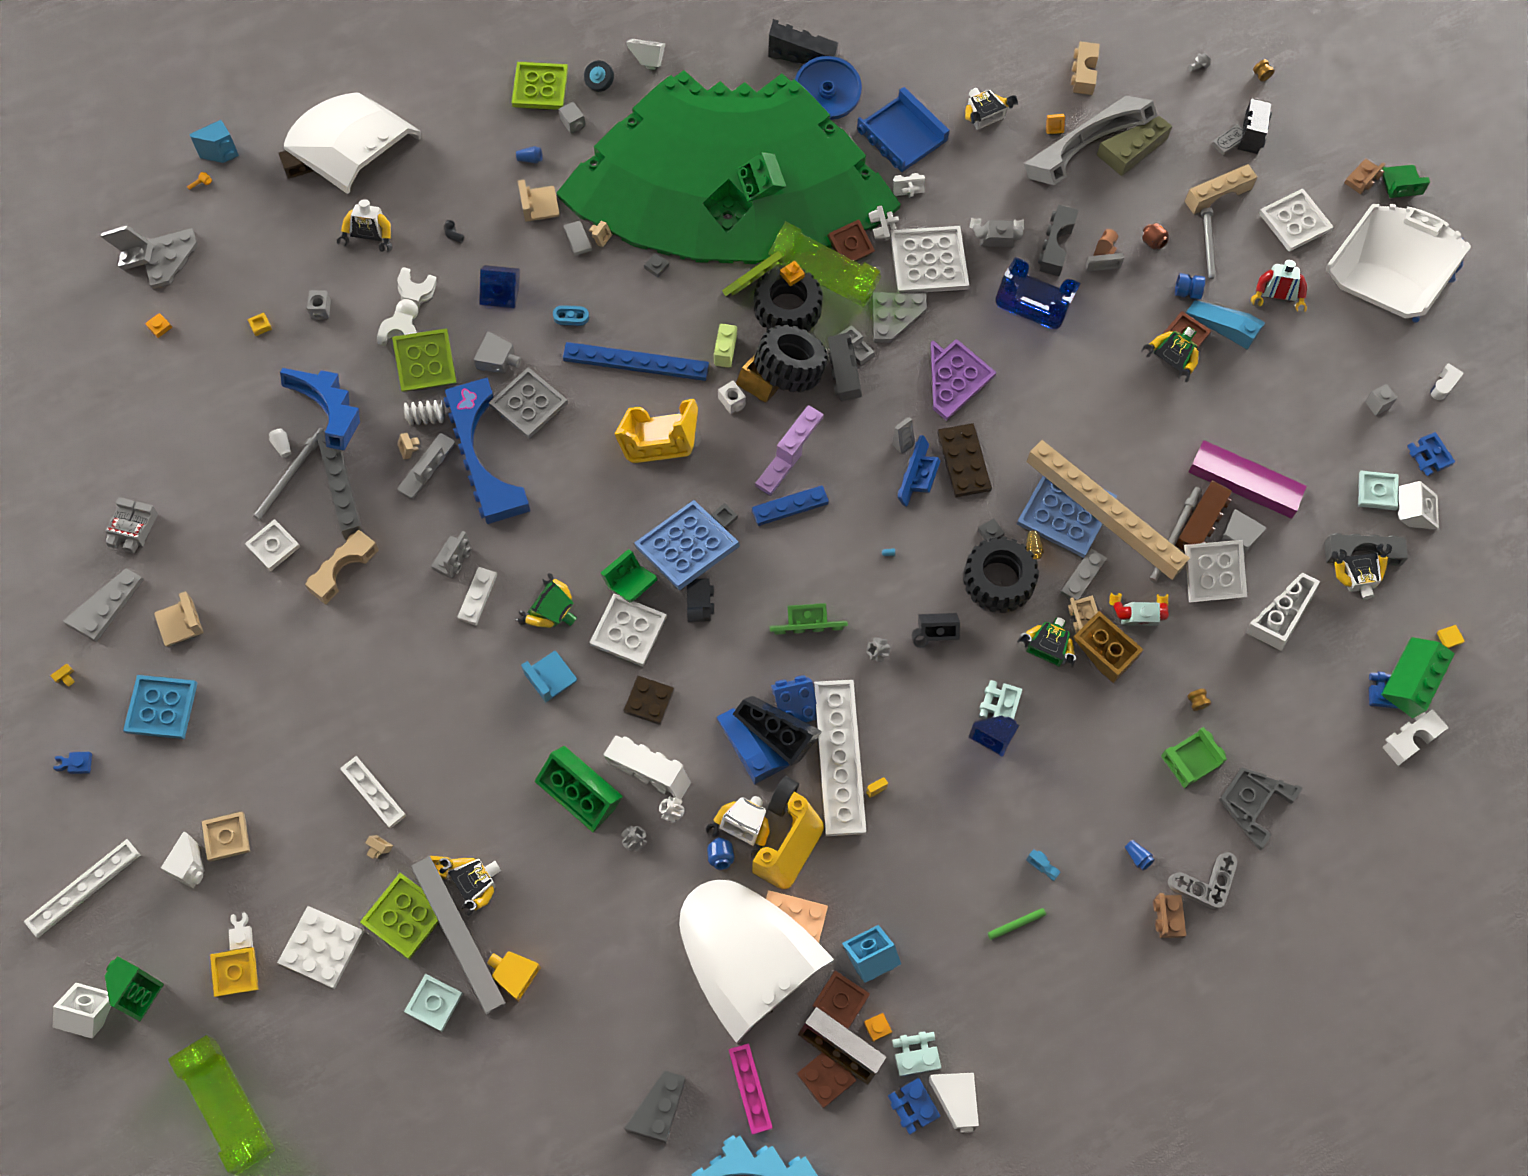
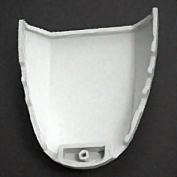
M713 880L701 884L688 895L682 906L679 922L680 933L691 966L711 1007L737 1044L757 1022L813 974L834 962V959L788 914L739 883L729 880Z

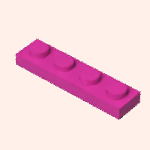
M749 1043L728 1049L751 1134L754 1135L773 1129Z

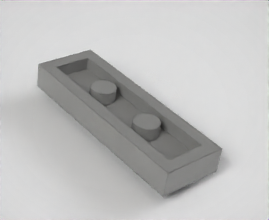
M1091 548L1060 594L1069 600L1073 597L1074 600L1080 599L1107 558Z

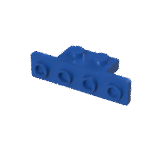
M919 435L918 441L915 443L913 455L909 459L907 472L903 476L902 486L898 490V499L906 507L913 492L930 493L941 462L938 457L926 456L929 443L924 435Z

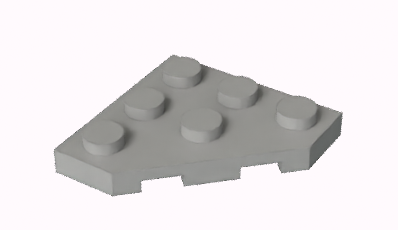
M193 228L148 240L153 244L150 263L145 265L152 289L170 285L174 280V275L188 261L187 257L192 251L196 250L198 244Z
M873 292V342L892 343L919 316L925 314L927 310L926 293Z

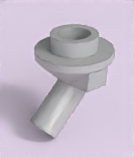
M1199 53L1195 58L1197 62L1188 65V70L1193 71L1202 66L1207 68L1211 65L1209 62L1211 60L1210 57L1205 53L1202 55Z

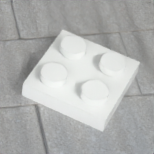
M275 519L245 543L246 547L270 571L300 548L297 541Z

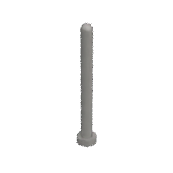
M1204 208L1201 210V217L1204 218L1207 271L1209 279H1214L1215 267L1211 225L1213 209Z

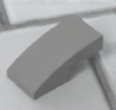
M581 221L563 225L575 256L592 251Z
M852 325L839 333H850L856 361L860 365L875 356V352L863 341V336Z

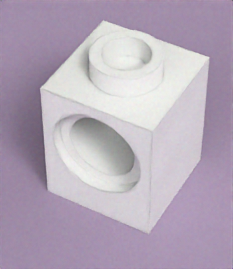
M734 381L718 389V399L730 414L742 410L746 405V396Z

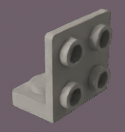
M124 226L101 233V237L121 251L118 267L122 270L150 263L153 244L135 232L131 227Z
M462 531L458 539L450 535L431 566L433 570L449 578H453L455 573H459L463 560L468 558L471 553V545L467 533Z

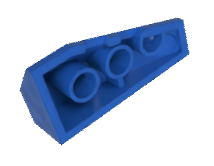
M732 708L716 717L754 785L789 766L787 761L733 715L736 709Z

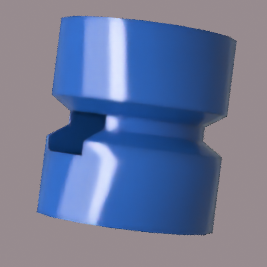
M1179 273L1175 286V296L1186 297L1189 295L1192 299L1200 300L1204 292L1205 277L1194 275L1191 278L1190 274Z

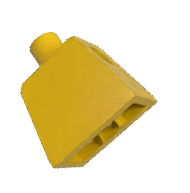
M510 951L506 953L503 959L493 953L487 962L489 966L496 969L492 974V978L518 1002L541 969L537 962Z

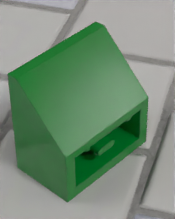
M762 152L736 169L748 202L774 195L786 187L775 154Z

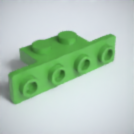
M826 603L787 605L788 625L769 626L771 632L774 631L775 635L786 634V630H793V633H804L805 629H813V632H820L828 627H832V630H843V626H848V622H827Z

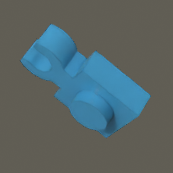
M1033 849L1026 861L1041 873L1044 872L1054 881L1061 872L1049 864L1050 862L1044 853Z

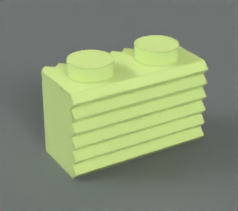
M719 325L714 350L715 366L732 367L737 340V326Z

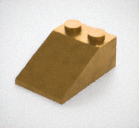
M754 355L741 368L736 385L756 396L759 400L767 402L779 387L772 386L769 381H765L762 375L758 373L754 362Z
M1100 611L1073 637L1096 668L1112 683L1139 658L1144 650Z

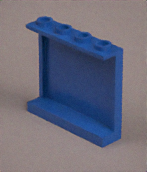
M905 87L899 90V95L896 99L865 120L859 117L857 123L858 132L864 135L870 144L875 146L881 155L886 157L893 167L897 168L901 173L947 142L950 131Z

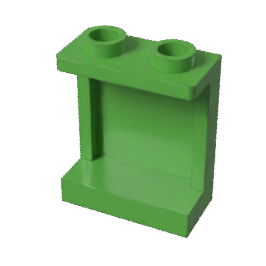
M1204 727L1178 745L1169 747L1161 755L1184 789L1222 766L1227 760L1225 751L1217 746L1213 735L1206 731Z

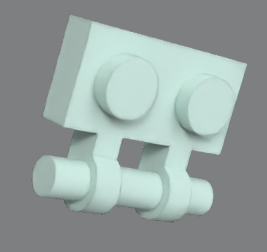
M990 680L989 685L984 691L985 698L979 708L981 710L979 717L986 719L988 713H994L992 721L1011 727L1022 689L1004 683L1000 690L996 688L997 682ZM993 697L999 698L997 706L991 704Z
M918 1032V1035L909 1037L902 1035L900 1038L892 1040L893 1048L902 1047L903 1052L895 1054L899 1077L941 1069L937 1046L928 1048L927 1043L935 1040L934 1032ZM920 1043V1050H909V1045Z

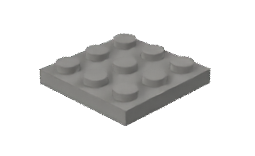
M529 367L489 402L491 408L528 439L568 404L565 397Z

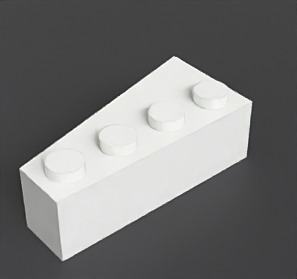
M1301 573L1280 596L1276 597L1249 624L1247 634L1282 651L1316 593L1320 581Z
M615 736L604 753V757L609 764L629 775L635 773V777L641 782L648 784L650 781L659 792L665 794L668 791L673 795V798L676 797L681 800L691 784L688 775L683 769V764L677 760L670 761L659 752L655 754L642 744L638 746L627 737Z

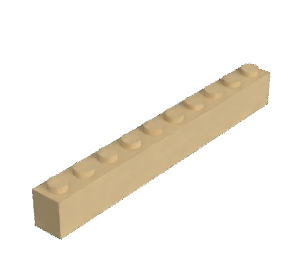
M1041 440L1030 451L1027 459L1028 464L1170 579L1173 580L1185 567L1190 559L1188 556L1046 442Z

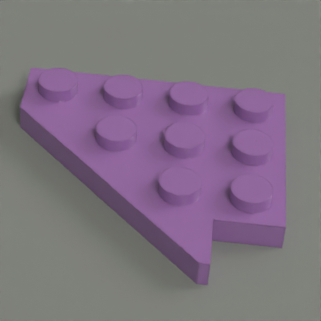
M957 339L945 349L933 340L930 344L933 410L946 421L996 376V372Z

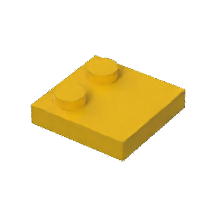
M254 947L210 954L214 997L259 990Z

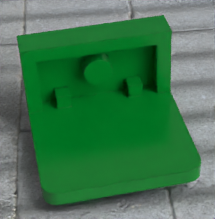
M1415 165L1383 168L1385 172L1382 176L1389 198L1423 195L1430 184L1429 177L1419 178Z
M629 549L600 573L607 587L629 603L637 599L657 581L656 575L642 567L634 553Z

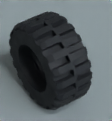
M781 266L778 270L776 268L770 270V274L765 273L762 276V280L760 279L756 284L754 292V311L759 324L762 327H767V330L779 325L780 327L789 325V327L796 326L798 329L810 331L811 326L814 327L818 319H820L823 292L818 280L814 279V276L808 272L805 273L803 279L790 286L780 275V269L785 266ZM781 294H794L800 297L804 304L796 309L787 310L776 306L772 300Z
M779 325L767 330L763 334L754 362L758 373L762 375L765 381H769L772 386H777L781 390H789V392L798 391L799 393L805 390L808 391L819 383L827 365L828 355L822 342L819 339L817 340L815 335L809 334L807 330L798 329L796 326L789 327V325H783L780 327Z
M1001 536L1000 539L992 537L989 539V542L983 540L979 546H975L972 549L964 568L963 584L966 585L965 590L967 594H972L971 600L974 603L978 601L980 603L979 607L983 609L985 607L990 608L989 611L994 613L996 610H1000V613H1006L1007 609H1010L1012 612L1017 610L1018 606L1022 607L1026 604L1033 594L1039 577L1038 562L1036 559H1033L1034 554L1032 551L1026 550V545L1023 543L1021 545L1018 544L1016 539L1012 538L1010 541L1007 540V537ZM992 563L1006 564L1015 571L1018 582L1008 587L994 585L985 577L983 569Z

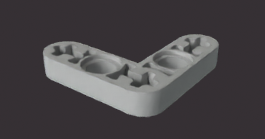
M1230 852L1220 854L1216 859L1209 884L1179 872L1169 877L1168 885L1172 891L1208 908H1220L1226 902L1237 867V858ZM1228 858L1227 862L1230 863V865L1225 867L1226 862L1223 861V859ZM1218 875L1224 877V886H1220L1217 883ZM1180 878V883L1184 885L1177 886L1178 883L1175 880ZM1194 885H1197V886L1200 887V889H1201V895H1200V896L1194 895V893H1193V886H1194ZM1216 895V899L1219 900V902L1214 903V899L1212 898V896Z

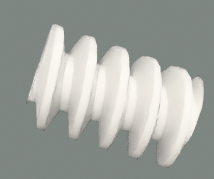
M434 400L433 406L430 405L429 401L426 402V406H423L422 402L419 401L418 407H416L414 402H412L411 407L404 403L406 421H408L410 426L414 425V422L420 425L422 420L424 424H428L429 419L432 424H435L437 419L439 423H443V401L441 400V404L438 405L437 401Z

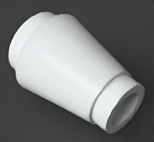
M281 428L271 431L269 433L271 444L282 458L289 456L291 449L287 433Z

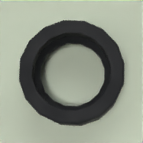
M787 776L783 777L772 795L768 810L782 817L788 810L789 799L794 792H797L799 783Z

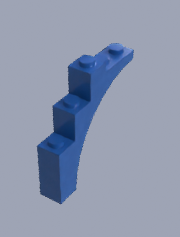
M282 368L280 371L282 387L307 395L316 401L326 412L329 418L325 431L326 447L345 451L360 423L359 408L349 406V391L339 389L338 373L320 370L317 375Z

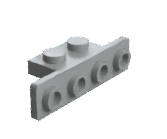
M440 433L397 488L398 492L413 499L437 467L443 462L455 445V441Z

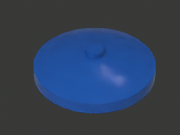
M833 56L814 58L805 63L795 77V80L830 114V120L848 115L859 103L862 91L860 76L850 63L841 58Z

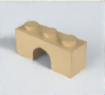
M1080 41L1078 48L1074 49L1073 58L1076 61L1073 62L1072 72H1075V75H1072L1071 78L1073 93L1093 95L1097 71L1088 68H1096L1100 44Z

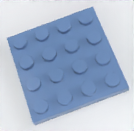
M1042 476L1017 521V525L1083 558L1086 556L1102 526L1099 520L1044 476ZM1107 491L1115 499L1117 498V495Z
M695 500L634 542L636 548L679 591L740 547L739 542Z

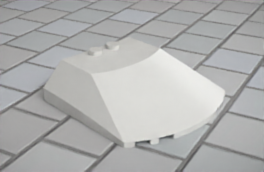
M358 92L349 93L328 99L303 114L288 132L284 149L348 194L351 192L350 187L361 168L407 134H410L417 140L421 139V131Z
M1372 204L1330 260L1326 271L1341 290L1403 318L1417 317L1428 312L1469 252L1471 246L1468 241L1465 242L1461 238L1459 231L1455 232L1449 227L1447 222L1428 212L1408 206L1407 209L1398 208L1395 204H1390L1389 207Z

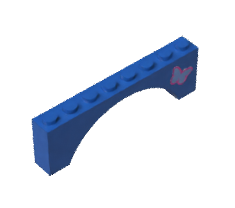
M488 378L445 389L447 397L443 399L446 408L450 407L451 409L448 415L451 424L455 423L456 428H453L455 437L461 440L458 446L461 455L465 454L466 456L463 462L466 471L470 470L471 472L468 478L471 487L475 486L476 488L473 494L476 503L480 502L481 507L478 508L481 519L485 518L487 524L530 512L524 487L507 484L492 476L480 464L474 452L476 426L483 413L490 406L489 402L494 398Z

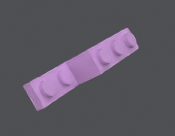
M809 405L805 408L778 443L776 457L756 481L755 487L770 496L801 457L803 444L823 419V413Z

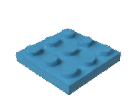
M137 675L123 731L127 734L185 739L198 683L195 680Z

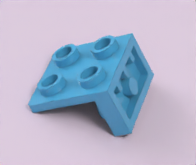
M553 651L532 666L528 661L521 665L524 675L545 703L577 682L575 675L556 651Z

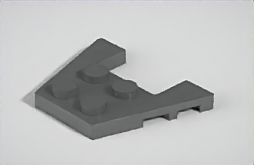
M1242 767L1219 801L1254 845L1261 850L1272 835L1255 823V819L1273 793L1278 794L1292 804L1303 788L1298 785L1293 786L1284 783L1283 780L1278 781L1269 778L1267 775Z

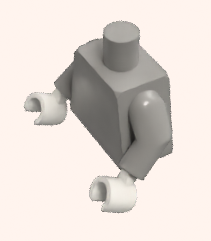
M971 218L970 228L973 229L976 237L980 239V246L1014 247V239L1020 240L1023 236L1024 219L1019 221L1016 219L1013 221L989 220L981 227L980 218Z

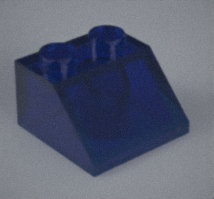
M484 265L480 269L479 305L515 308L519 291L520 269Z
M1002 715L974 722L968 738L1003 757L1020 725L1014 719Z

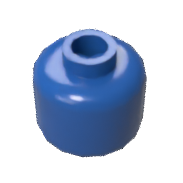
M716 838L707 847L708 861L716 869H727L734 862V849L730 841L724 838Z

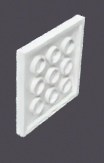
M960 226L890 230L898 293L969 289Z

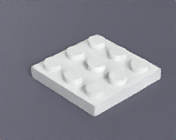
M1304 189L1298 190L1259 211L1260 216L1289 252L1333 229V225Z
M1243 540L1184 545L1185 555L1190 558L1186 564L1189 602L1247 597Z
M613 594L590 640V646L643 667L667 618V614L635 601L629 603L619 595Z
M307 906L277 963L335 989L364 931Z

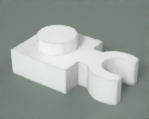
M245 912L242 913L243 918L239 922L236 921L234 914L231 915V923L235 926V929H229L231 951L253 947L252 928L250 926L245 927L248 922V915Z

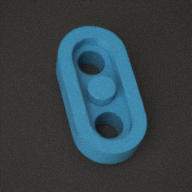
M558 306L553 310V319L560 325L582 326L589 321V312L582 306Z

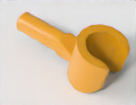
M201 172L198 175V179L188 185L187 188L190 190L201 183L209 185L212 179L207 173Z

